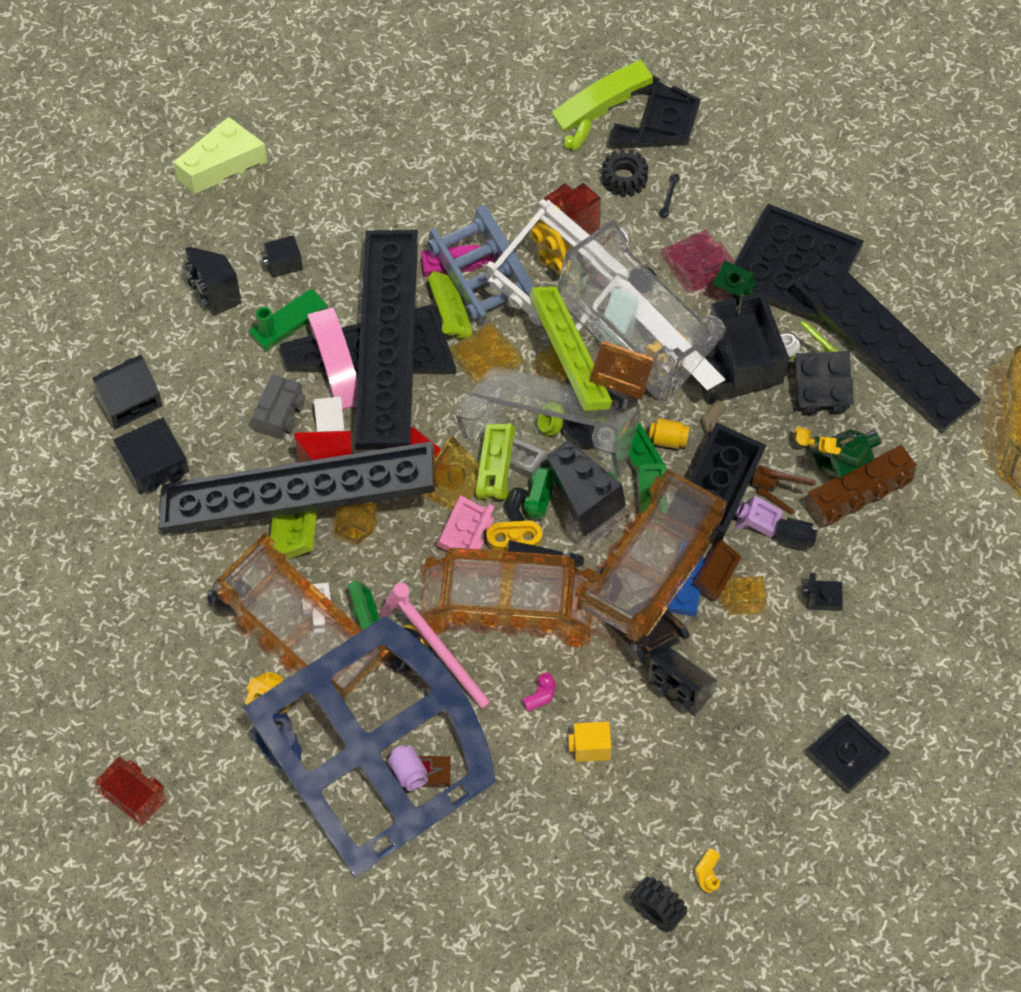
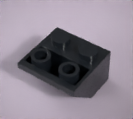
M193 247L185 248L187 259L183 262L189 274L187 281L193 291L198 290L200 294L198 299L204 310L208 308L211 314L215 316L242 304L237 274L225 255Z
M141 354L125 360L114 368L104 370L92 378L100 408L114 430L163 407L160 392Z
M672 648L655 654L650 661L648 684L651 690L660 697L666 696L682 713L688 712L695 717L716 691V679Z

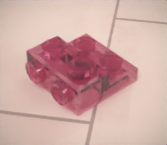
M706 229L661 249V256L687 292L693 289H702L709 282L715 280L724 260L732 264L734 263L733 258L722 243H716Z

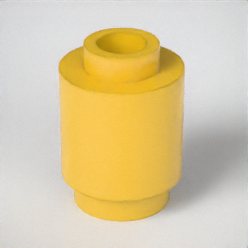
M658 418L657 423L651 422L649 438L654 439L653 445L679 449V447L686 448L690 426L683 425L684 422Z

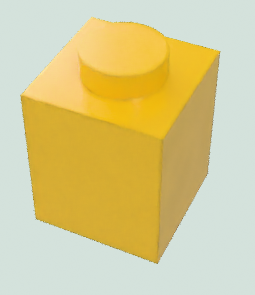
M609 722L574 723V734H568L569 752H575V762L611 760Z

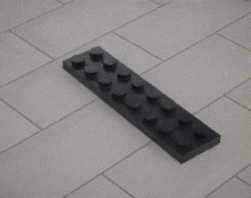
M832 256L793 283L792 290L941 434L980 403L981 398Z

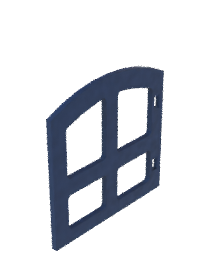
M386 616L242 708L354 878L496 783L492 757L483 729L460 685L443 663L422 642ZM384 646L418 674L430 687V693L372 732L367 733L362 729L332 684L331 678L377 647ZM305 694H311L345 744L343 751L312 771H307L273 721L275 713ZM444 711L448 714L459 740L467 767V775L422 806L415 807L382 759L380 753L381 750L437 713ZM354 768H360L394 818L392 826L362 846L354 844L322 795V790ZM461 785L466 794L452 803L448 793ZM386 836L391 845L376 854L372 844Z

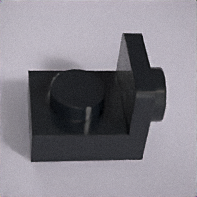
M810 573L808 583L803 582L802 599L807 600V610L842 611V582L817 581L816 573Z

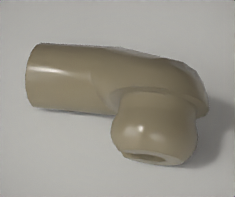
M716 400L702 417L705 431L709 436L716 422L720 424L719 417L726 410L725 404L719 400Z

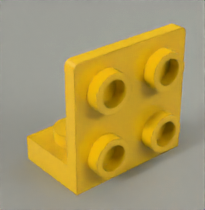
M539 219L532 227V230H530V234L537 244L539 250L537 255L540 262L569 279L574 277L568 255L574 252L573 248L562 239L560 232L544 224Z

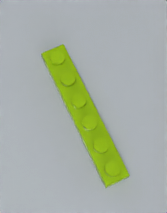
M532 287L529 296L583 410H608L612 400L605 387L589 382L594 363L557 287ZM599 375V376H598V379H597V382L603 383V381H602V379H601V377H600V375Z

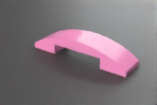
M334 308L307 314L328 376L332 396L341 397L342 410L356 407L358 380Z

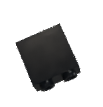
M163 417L113 439L117 456L139 496L156 490L162 484L178 480L189 473L187 459Z

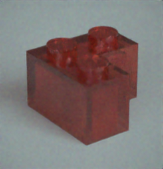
M564 183L543 198L559 207L565 215L589 235L600 229L601 198L585 183L580 184L575 189Z

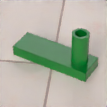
M311 288L273 314L270 308L261 307L256 311L257 325L248 330L249 336L266 352L308 324L307 314L328 309V304Z

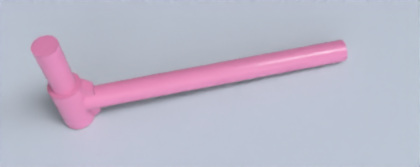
M397 583L380 609V615L382 617H389L394 609L402 610L481 709L485 708L491 703L410 603L408 586L404 583Z

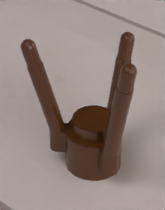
M759 465L752 481V485L758 487L757 494L768 498L789 514H794V510L768 491L770 489L775 490L780 479L811 486L816 485L814 479L778 472Z

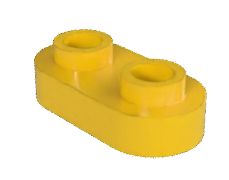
M533 521L494 523L488 528L486 533L487 545L496 552H506V545L509 540L540 546L542 543V529ZM529 535L532 536L533 539L525 540L524 537ZM498 537H503L505 541L498 542L496 541V539Z

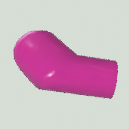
M542 673L538 677L539 684L536 693L522 699L527 712L552 701L556 690V681L553 679L552 674Z

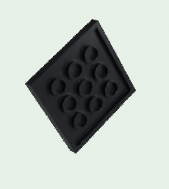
M767 204L734 265L754 274L755 282L757 283L754 294L764 292L768 303L822 324L824 320L792 290L793 283L830 256L850 272L863 247L864 240Z

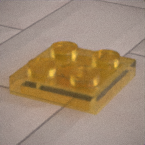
M492 322L449 348L456 363L480 389L524 362V357Z

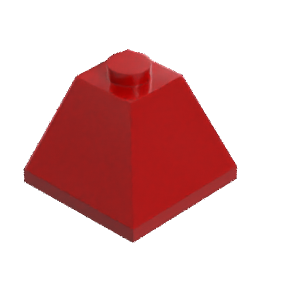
M351 431L295 433L298 463L353 454Z

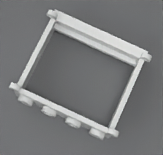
M541 199L538 203L541 208L495 263L488 262L486 267L489 270L484 277L488 279L487 282L490 283L493 289L501 290L507 295L508 301L513 306L522 308L527 312L529 319L534 324L543 326L531 298L497 270L540 219L544 224L560 232L562 239L611 280L575 324L579 331L622 277L628 280L631 274L623 263L549 200Z

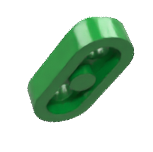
M539 468L532 475L530 496L526 497L524 506L525 512L529 514L531 519L542 520L546 515L554 487L550 468Z

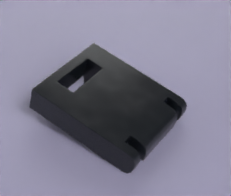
M655 597L606 621L610 635L638 663L645 661L644 655L651 658L655 654L680 643L679 637L683 640L690 637L686 626ZM646 617H649V618H650V619H648V620H646V621H644V622H642V623L636 625L635 627H633V628L627 630V627H628V626H630V625H632V624H634V623H636V622H638V621H640V620H642V619H644V618H646Z

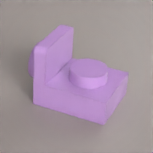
M754 496L747 502H742L737 508L735 528L741 530L748 525L771 538L776 534L778 522L783 511Z

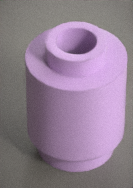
M402 745L390 753L391 756L388 759V764L402 787H406L408 791H414L428 781L426 776L427 770L413 747Z

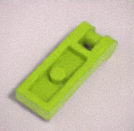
M433 271L427 278L432 294L437 302L439 313L443 319V333L451 336L456 334L458 338L463 340L469 339L472 334V327L458 290L448 275Z
M486 424L476 486V495L479 500H487L489 497L506 499L508 496L507 481L515 435V427L512 424ZM490 479H495L494 486H489Z

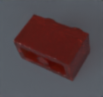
M120 756L95 781L100 795L142 827L166 802L163 785L154 777L148 779L142 774L141 768L131 760L126 762Z

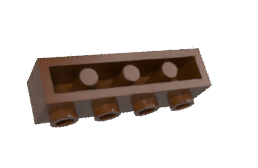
M899 445L840 478L836 477L809 491L805 508L821 529L829 524L838 522L842 517L854 511L861 510L871 502L882 499L889 493L909 485L914 479L917 464L905 448Z

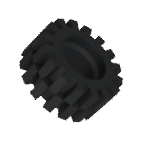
M620 149V154H617L615 150L611 156L607 155L605 157V161L602 164V184L606 186L608 192L613 189V195L615 196L619 192L621 197H626V193H629L630 197H632L635 191L639 194L642 192V188L645 189L648 180V163H646L645 157L641 158L639 152L633 155V150L631 149L628 150V153H624V149ZM620 169H629L634 172V175L631 177H620L615 172Z
M644 877L629 897L631 904L636 907L635 910L638 913L643 914V918L648 919L651 924L657 925L658 929H664L665 932H672L688 912L684 901L678 898L679 895L676 892L673 893L668 885L664 886L662 881H656L654 877Z

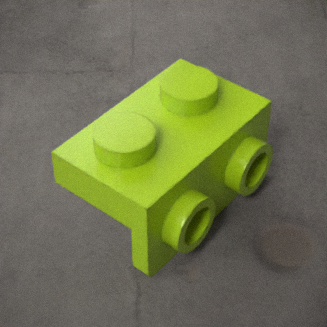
M317 511L272 517L269 548L288 559L312 551Z

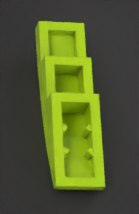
M638 60L585 88L552 112V116L562 131L565 132L579 126L582 119L591 121L608 114V108L629 100L631 92L652 84L653 76L642 60Z

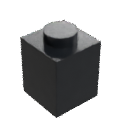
M294 235L264 243L265 254L261 255L262 263L265 270L270 269L273 278L303 270L301 254Z

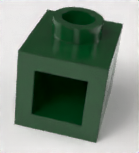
M724 260L712 283L716 290L739 301L741 296L754 294L757 287L756 278L752 272Z

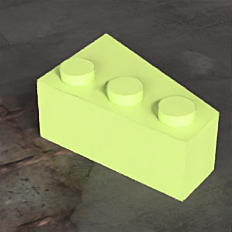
M228 117L174 161L177 180L196 194L223 182L224 178L236 173L238 175L246 172L245 169L256 164L262 165L267 163L265 144Z

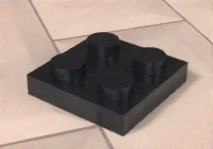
M847 713L807 749L806 755L849 794L889 758L891 752Z

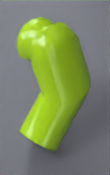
M582 119L575 136L567 135L565 137L564 147L572 149V151L579 150L589 136L592 122L588 119Z

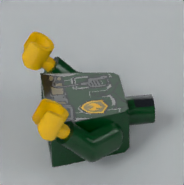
M796 427L794 434L795 441L800 445H810L818 470L837 478L872 461L874 456L871 449L881 445V439L875 430L864 434L851 429L832 437L815 436L810 438V429Z

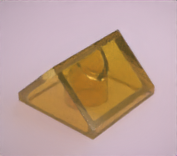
M454 436L448 438L435 458V492L423 494L424 498L451 511L460 495L470 500L475 493L480 467L475 458Z

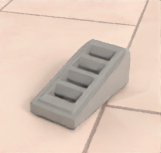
M514 438L509 468L531 480L533 473H536L539 468H549L548 454L544 450ZM517 450L520 451L515 458H512ZM529 456L526 462L523 463L522 461L525 459V457Z

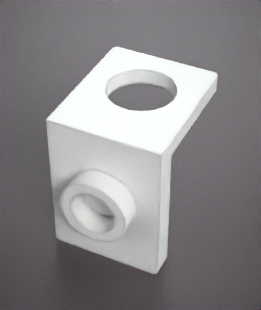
M341 397L314 399L317 432L344 431Z

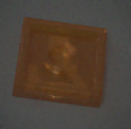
M602 340L589 382L641 400L654 358Z

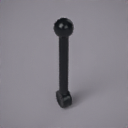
M676 173L670 176L671 184L665 204L659 211L661 218L669 217L668 208L675 185L680 180L679 175Z

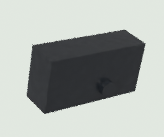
M716 422L668 525L712 545H715L721 539L723 540L767 445Z

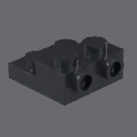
M850 351L794 353L797 407H804V413L820 412L821 406H831V411H847V405H854Z

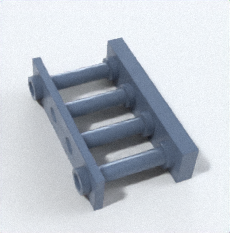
M486 204L476 208L472 224L441 238L435 228L430 230L429 241H427L430 252L434 256L437 255L467 305L466 312L470 319H475L479 326L484 325L485 311L508 301V296L500 292L479 302L472 290L488 283V279L484 277L488 271L466 281L459 268L489 254L495 255L498 259L510 245ZM475 233L483 234L486 239L485 245L453 259L447 249L448 246ZM512 251L497 270L505 277L508 276L512 283L529 296L532 287H535L515 252Z

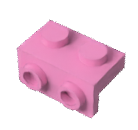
M460 495L452 508L436 545L464 560L472 553L476 555L484 542L480 538L483 531H487L494 520V516L491 515L494 506L489 504L486 508H483Z

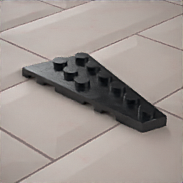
M434 304L416 308L414 373H456V365L442 331ZM361 323L341 328L355 372H358ZM313 335L279 344L287 371H326L317 341Z

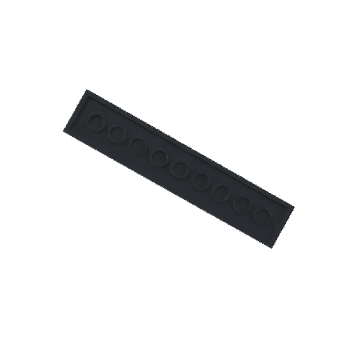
M418 230L365 231L355 450H381L411 445Z
M431 441L162 484L159 528L162 534L433 493L435 492L434 446Z

